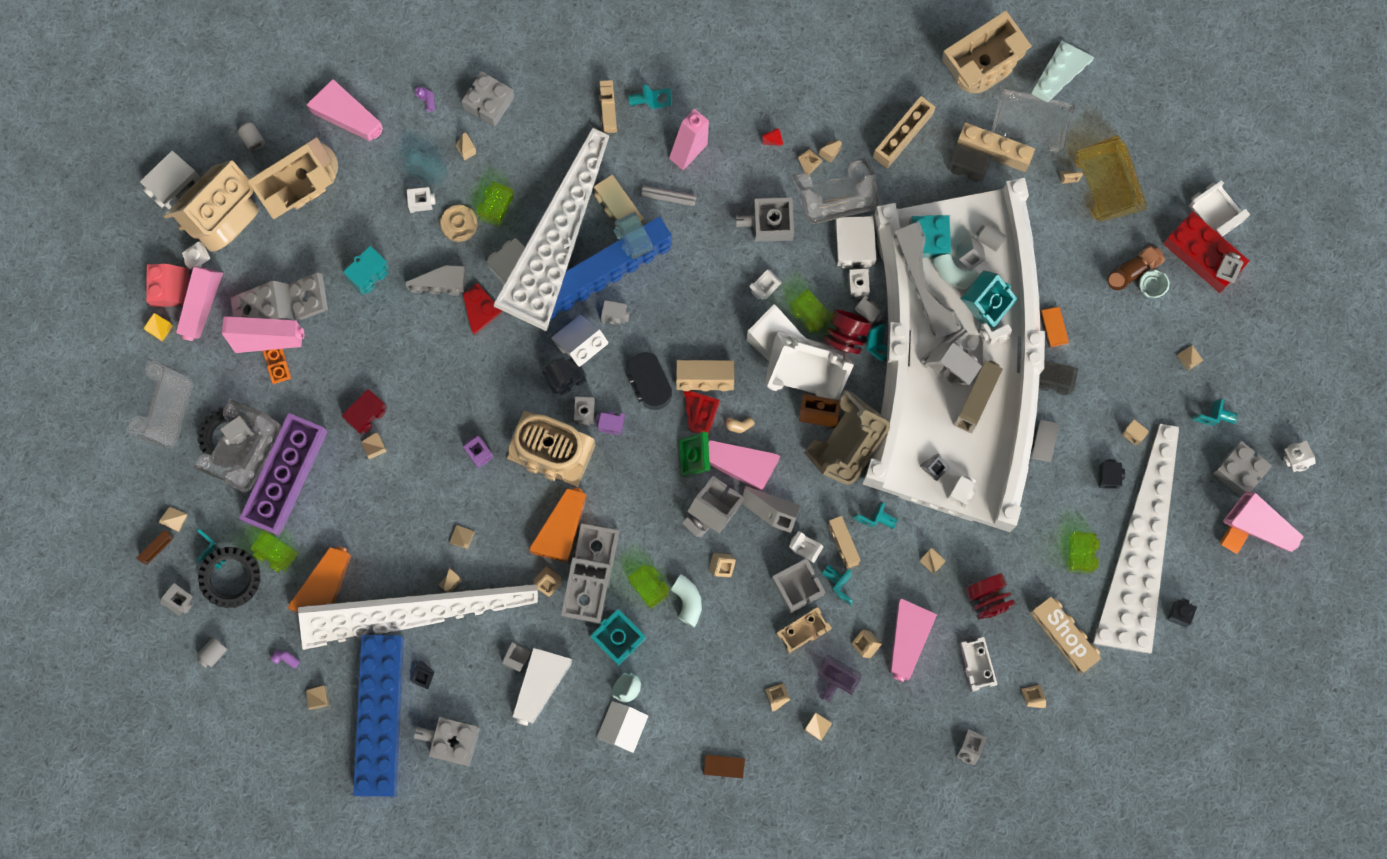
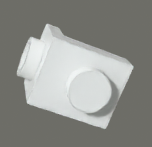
M197 242L182 252L185 259L184 263L190 270H193V267H202L201 265L210 259L202 242Z
M768 269L755 283H751L749 287L752 289L751 293L756 298L767 299L782 282Z
M987 323L982 324L980 328L982 339L987 341L989 345L997 341L1002 343L1008 340L1012 332L1009 324L991 332Z
M798 531L791 539L789 548L796 555L804 559L807 558L808 561L814 563L823 549V545Z

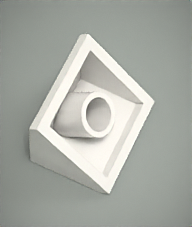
M612 701L597 738L634 753L648 715L629 706Z

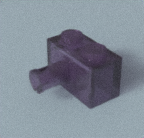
M827 654L817 670V675L828 681L819 697L823 700L825 698V701L830 703L838 688L852 695L861 680V673Z

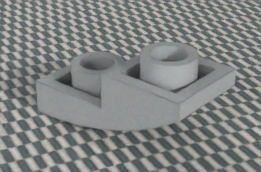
M1040 420L1032 459L1051 462L1059 423Z

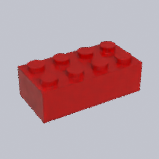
M1193 211L1163 243L1164 246L1219 293L1230 283L1215 275L1222 262L1223 254L1229 255L1230 252L1240 255V260L1244 262L1240 271L1250 262Z

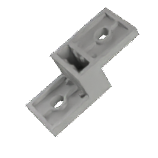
M322 273L312 274L290 284L270 281L230 297L233 317L296 320L298 322L328 310ZM308 293H310V297L307 301L306 296Z
M581 523L575 557L572 558L561 617L600 624L607 588H609L619 530ZM593 542H601L602 549L597 552L593 551L591 548ZM582 595L590 597V602L586 606L579 603V598Z

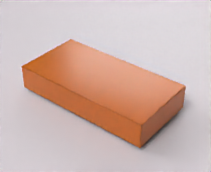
M1060 307L1041 310L1040 313L1049 348L1068 344L1069 340Z

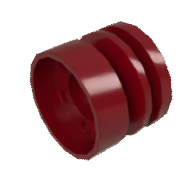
M835 309L830 322L837 326V328H827V332L831 335H825L823 338L824 342L837 350L860 354L862 348L858 345H864L865 341L858 337V335L867 336L872 323L854 313Z
M1002 573L965 588L969 601L979 600L980 602L973 607V610L983 609V612L976 615L978 620L1000 615L1016 604L1014 599L1007 602L1004 600L1012 594L1011 592L1001 593L1000 591L1007 586Z

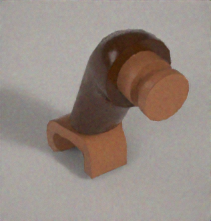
M1150 245L1138 253L1140 258L1136 256L1115 268L1107 279L1109 287L1117 291L1123 290L1132 281L1148 271V267L1151 270L1157 268L1165 260L1162 251Z

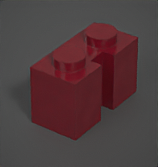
M367 389L347 409L342 418L361 435L363 432L367 433L372 428L371 422L375 418L379 420L385 415L387 407L372 391Z

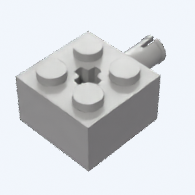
M792 198L755 199L753 215H736V228H755V242L793 240Z
M439 717L434 731L417 726L416 732L423 733V735L415 733L414 739L431 742L432 746L429 757L470 767L480 728ZM456 737V740L459 741V744L454 745V747H452L450 740H454V738Z

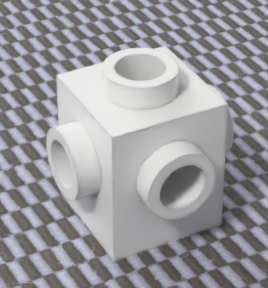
M1307 440L1299 444L1292 443L1285 449L1286 456L1283 459L1287 467L1291 466L1293 472L1304 471L1309 466L1316 464L1315 456Z

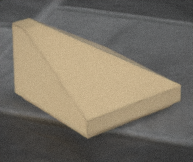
M810 149L798 157L807 176L823 161Z
M1059 171L1062 184L1079 182L1083 175L1082 172Z
M1193 345L1176 355L1187 371L1203 361Z
M169 507L159 523L180 532L188 514Z
M456 525L450 544L468 550L474 531Z
M784 683L765 689L772 712L790 700Z
M1040 684L1021 689L1027 706L1046 707V699Z

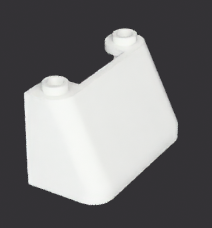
M777 332L765 383L769 389L774 391L782 389L785 385L815 393L819 397L839 400L854 364L846 352L837 350L831 345L785 332Z

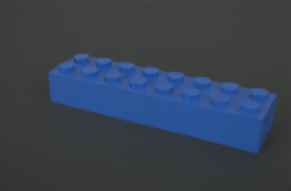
M659 216L566 271L550 321L555 319L561 311L564 310L566 312L574 307L573 304L576 302L586 301L593 292H601L610 282H618L622 279V275L627 272L629 274L635 272L639 265L650 263L654 260V256L667 253L672 246V234Z
M361 635L353 796L397 797L404 638L402 636Z

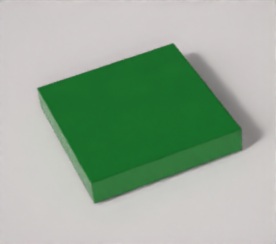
M700 432L679 439L681 477H690L709 471L708 432Z

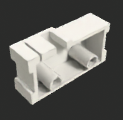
M978 638L970 643H960L971 692L977 691L981 687L998 685L985 638Z

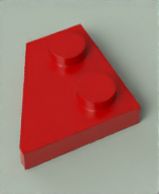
M478 283L463 294L471 331L474 335L502 313V310L494 307L495 302Z
M684 391L689 431L693 433L708 432L709 435L720 400L696 392Z

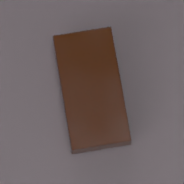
M164 530L137 559L141 563L148 565L174 539V536Z
M705 755L704 775L743 779L745 758Z

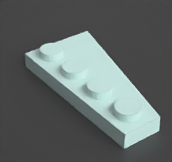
M1061 41L1031 94L1049 102L1085 66L1089 65L1094 57Z

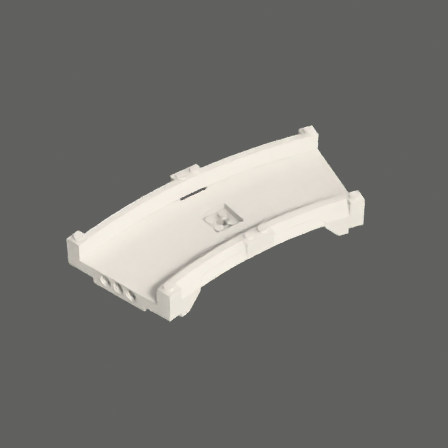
M1025 178L1006 181L1003 189L897 209L896 203L877 206L874 214L878 250L885 267L888 299L887 370L881 415L890 423V429L868 462L863 485L897 495L901 499L969 521L974 520L1007 532H1011L1017 526L1022 508L1020 503L1029 468L1028 464L1036 420L1039 374L1044 369L1045 331H1040L1037 271L1032 231L1026 206L1029 194ZM950 215V255L954 264L962 270L970 269L959 260L957 246L970 236L977 240L978 235L976 233L981 225L986 226L989 224L1007 236L996 252L977 240L984 248L986 260L974 268L979 275L983 270L998 274L1004 282L1011 286L1010 290L1017 297V301L995 327L989 326L991 332L1007 324L1010 325L1012 332L1009 335V339L1002 343L997 341L989 345L987 341L982 339L980 335L982 323L976 319L960 299L968 289H959L946 283L939 276L934 266L933 259L936 257L922 258L923 271L930 289L941 302L955 310L961 327H964L968 332V336L958 343L964 348L963 351L978 359L977 362L981 366H983L986 360L988 362L994 361L1003 368L972 434L954 426L979 372L970 385L953 386L941 376L946 369L945 366L940 373H937L931 367L925 368L920 363L922 357L953 333L938 339L936 335L932 334L930 330L931 321L929 317L925 316L922 308L924 307L923 301L918 299L915 291L917 289L915 281L912 282L909 277L908 271H910L908 263L905 264L902 259V248L895 242V231L908 226L911 216ZM909 330H910V331H911V334H910V362H909V366H908ZM1018 337H1021L1020 373H1017ZM936 454H939L950 467L938 481H935L920 467L923 462ZM961 476H969L976 481L973 486L975 492L970 500L966 499L969 503L965 508L948 499Z

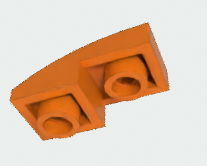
M263 350L272 384L292 379L284 350Z
M1230 526L1219 543L1238 554L1249 534Z

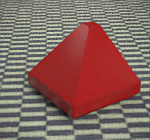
M779 128L762 135V145H783Z

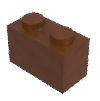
M803 394L799 422L835 428L840 414L839 400Z

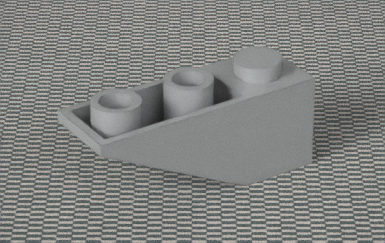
M445 265L407 281L406 287L412 293L429 291L431 294H440L441 292H448L449 295L458 296L459 293H464L466 270L464 266Z
M746 486L743 493L745 498L742 504L771 526L791 533L801 505Z

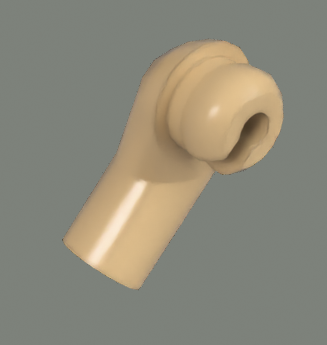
M751 417L742 422L728 418L725 425L729 431L740 434L754 426L755 423Z

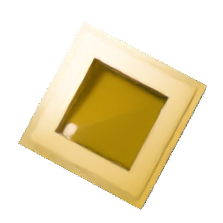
M153 313L144 330L163 342L173 325Z

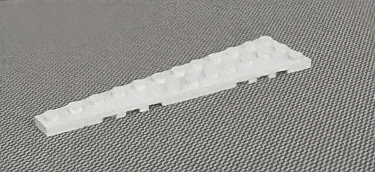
M592 128L496 299L494 307L547 331L609 140V135Z
M1159 424L1092 644L1148 654L1152 653L1179 427Z
M537 584L298 607L302 649L327 645L328 641L333 640L344 642L346 638L357 636L359 639L361 635L373 632L379 635L391 631L444 622V618L456 616V619L464 618L463 614L473 612L475 615H479L488 609L498 611L537 603Z

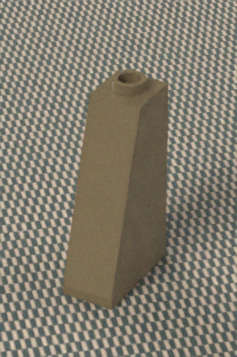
M985 360L954 426L972 434L1003 370L998 363Z

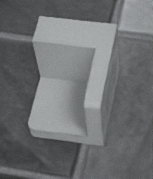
M972 236L957 246L959 260L970 270H973L986 260L983 246Z
M512 642L502 664L521 673L531 652Z

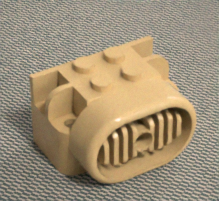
M1004 11L944 50L942 61L953 75L955 83L962 90L969 93H981L1005 79L1013 71L1017 61L1025 56L1026 50L1031 48L1032 45L1008 12ZM981 62H986L988 65H987V66H983V65H981L980 63H981Z
M316 137L248 180V183L274 220L293 207L296 210L308 201L315 199L325 192L326 187L334 183L338 171V161L334 152Z
M233 160L211 166L163 217L165 219L174 217L179 223V230H185L191 237L198 238L209 251L215 252L234 240L255 218L259 208L250 198L253 188L248 183L249 179Z
M523 411L513 433L507 459L527 467L526 470L531 473L545 474L544 477L551 481L558 479L578 487L596 445L592 437L578 432L574 427L546 415ZM550 439L554 441L553 445L550 447H546L543 445V443L546 440Z

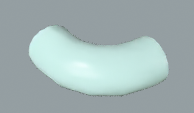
M950 254L941 255L933 259L939 276L946 283L956 288L968 289L979 276L976 269H959L954 264Z
M680 574L671 589L682 600V610L678 618L689 626L695 627L702 611L701 596L697 587L687 577Z

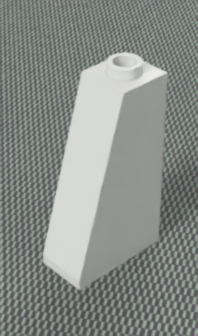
M533 648L513 714V718L517 719L516 723L528 726V722L534 723L571 666L572 659Z

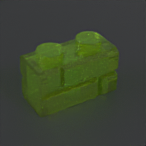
M493 181L491 186L486 187L484 192L485 199L483 203L480 202L478 204L476 212L478 213L479 220L500 227L514 197V191L512 188Z
M808 289L790 305L792 309L790 310L791 314L796 319L800 318L804 322L803 326L810 333L813 331L816 335L830 323L832 314Z
M265 530L262 531L250 549L254 552L253 557L261 562L265 559L271 563L269 567L278 573L280 570L286 572L299 554Z
M1073 531L1070 534L1068 572L1093 574L1098 569L1099 559L1095 557L1096 550H1099L1100 540L1096 539V533Z
M644 564L628 576L627 580L649 609L653 610L670 597L668 593L670 589L664 581L660 583L656 577L658 573L652 565L648 567L647 564Z

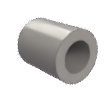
M245 122L239 126L238 134L250 152H254L265 145V141L254 123Z
M989 224L986 226L981 225L976 233L978 235L977 240L995 252L1007 237Z
M212 637L198 652L197 656L199 658L197 661L205 668L208 665L213 667L228 649L219 640Z

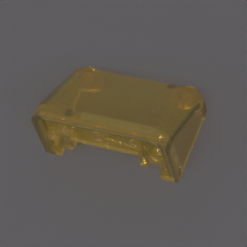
M1116 135L1076 151V165L1085 172L1095 202L1094 209H1092L1095 220L1098 219L1099 222L1148 209L1130 152L1125 141L1120 136Z

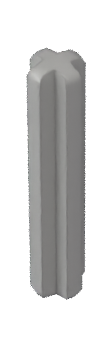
M648 186L642 187V197L694 206L696 203L695 195Z
M961 327L960 330L953 333L940 344L959 343L968 336V332L964 327ZM931 350L928 354H926L924 357L920 359V363L923 367H928V365L925 362L927 361L933 350Z

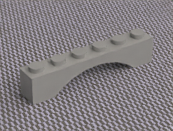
M918 221L896 230V235H894L895 242L902 248V259L905 264L908 263L910 271H908L909 277L912 282L915 281L917 286L915 291L918 299L923 301L924 307L922 308L925 316L929 317L931 321L930 330L932 334L936 335L938 339L960 330L961 325L955 310L941 302L932 292L926 281L922 261L926 237L920 222Z

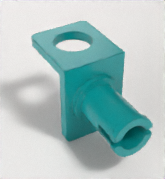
M643 84V92L628 95L629 104L634 106L646 103L651 109L671 106V89L665 88L652 91L646 84ZM660 94L667 95V100L664 103L658 102Z
M884 324L874 328L870 327L868 335L865 336L868 339L866 350L880 361L887 359V347L882 343L886 327ZM884 350L886 354H879L876 351Z
M1221 398L1214 401L1211 417L1198 414L1192 417V421L1209 426L1220 423V420L1235 424L1238 418L1234 417H1238V413L1223 409L1224 399Z
M885 502L878 504L872 520L859 514L852 516V519L871 528L875 527L879 522L894 529L897 525L895 522L898 523V518L884 512Z
M198 528L196 531L211 543L196 559V562L200 563L209 554L214 552V546L217 543ZM222 560L220 563L224 565L227 560ZM217 563L214 567L219 570L222 566Z
M828 565L826 567L827 570H824L822 575L835 584L833 588L834 594L852 606V599L840 591L852 576V571L848 569L845 574L841 575Z

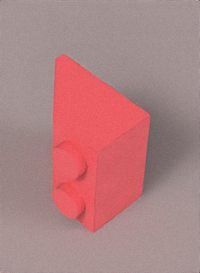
M170 264L147 265L146 301L150 306H183L190 282V269Z

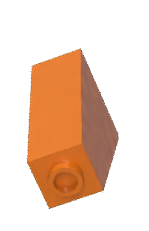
M573 487L572 490L567 489L531 545L529 550L531 554L565 563L569 562L587 498L586 493H583L584 490Z
M337 546L336 549L330 547L290 602L288 609L298 613V607L335 604L351 559V555L347 553L348 549Z

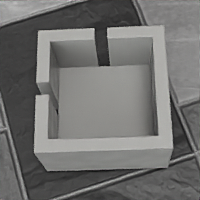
M481 71L473 83V89L470 88L462 100L463 109L476 117L480 114V118L495 127L514 99V92L510 87Z
M956 342L938 344L925 362L937 373H940L945 366L946 369L941 376L953 386L970 385L982 367L977 362L978 359L965 353L963 351L964 348Z
M1241 441L1235 445L1213 472V475L1242 497L1246 491L1251 492L1255 488L1259 480L1263 478L1272 465L1260 455L1255 457L1253 455L1255 451Z
M712 476L696 496L687 512L720 534L736 513L745 497L730 488L723 501H720L719 499L727 485Z
M807 558L772 576L771 579L789 613L804 607L807 602L809 604L823 597L826 593L817 577L813 581L811 580L815 572Z

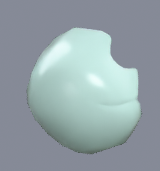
M1150 270L1145 272L1139 279V288L1146 297L1158 298L1168 291L1170 282L1165 273L1158 270Z
M623 673L613 686L612 696L621 702L632 701L640 692L641 682L639 678L632 673L630 675Z

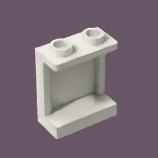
M171 151L140 183L145 187L143 191L150 198L154 196L156 198L154 201L161 208L165 206L170 209L169 202L191 181L196 183L201 177L175 152Z
M1221 180L1217 184L1213 182L1205 188L1207 191L1203 194L1198 192L1191 198L1192 202L1189 207L1198 217L1223 237L1244 222L1250 214L1246 209L1243 211L1239 209L1222 188L1224 182Z
M874 216L837 217L835 220L837 266L847 269L852 268L854 265H860L862 268H869L875 265Z
M579 315L551 338L563 354L566 352L572 357L578 366L583 365L608 344L600 329L582 315Z

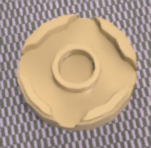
M459 204L453 205L444 211L440 225L442 232L447 238L452 241L461 242L468 240L475 234L478 222L477 216L472 209Z

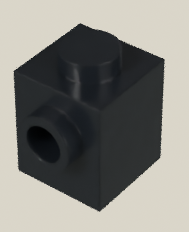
M1107 459L1099 465V488L1119 489L1122 486V480L1125 479V468H1122V463L1116 462L1114 459Z
M1179 599L1173 602L1167 620L1183 627L1190 626L1197 606L1192 605L1193 602L1190 600Z

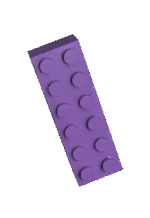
M288 413L239 518L242 522L280 537L328 433L324 427Z

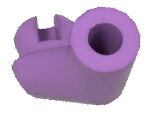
M417 87L414 93L425 102L426 111H435L434 94L424 87Z
M275 650L273 655L270 656L274 663L278 664L282 659L293 669L300 663L296 657L287 651Z

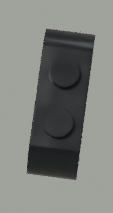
M648 352L635 355L629 363V375H627L630 385H635L637 389L635 395L638 402H643L644 406L651 410L663 409L671 401L672 388L656 355Z

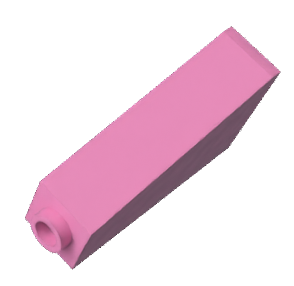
M331 80L307 104L312 114L368 141H371L373 138L376 139L382 132L381 122L334 80Z
M693 109L682 121L669 157L682 170L708 145L709 120L696 109Z
M193 267L176 331L177 334L182 335V339L193 341L194 338L201 337L223 275L222 272L203 267Z
M244 317L223 318L222 335L235 353L301 347L302 339L305 336L304 329L300 327L296 320Z
M709 441L710 466L753 489L763 491L780 459L779 455Z
M1246 491L1223 520L1225 524L1290 552L1298 548L1300 541L1303 539V536L1253 492Z
M900 599L897 604L890 673L893 674V678L901 682L910 679L937 614L903 599Z

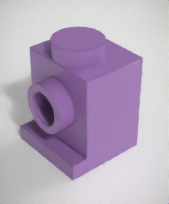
M611 411L597 414L595 425H598V431L621 436L625 413H621L620 416Z
M479 435L476 438H469L465 442V446H463L477 468H480L493 458V454ZM481 449V453L478 455L474 454V451Z

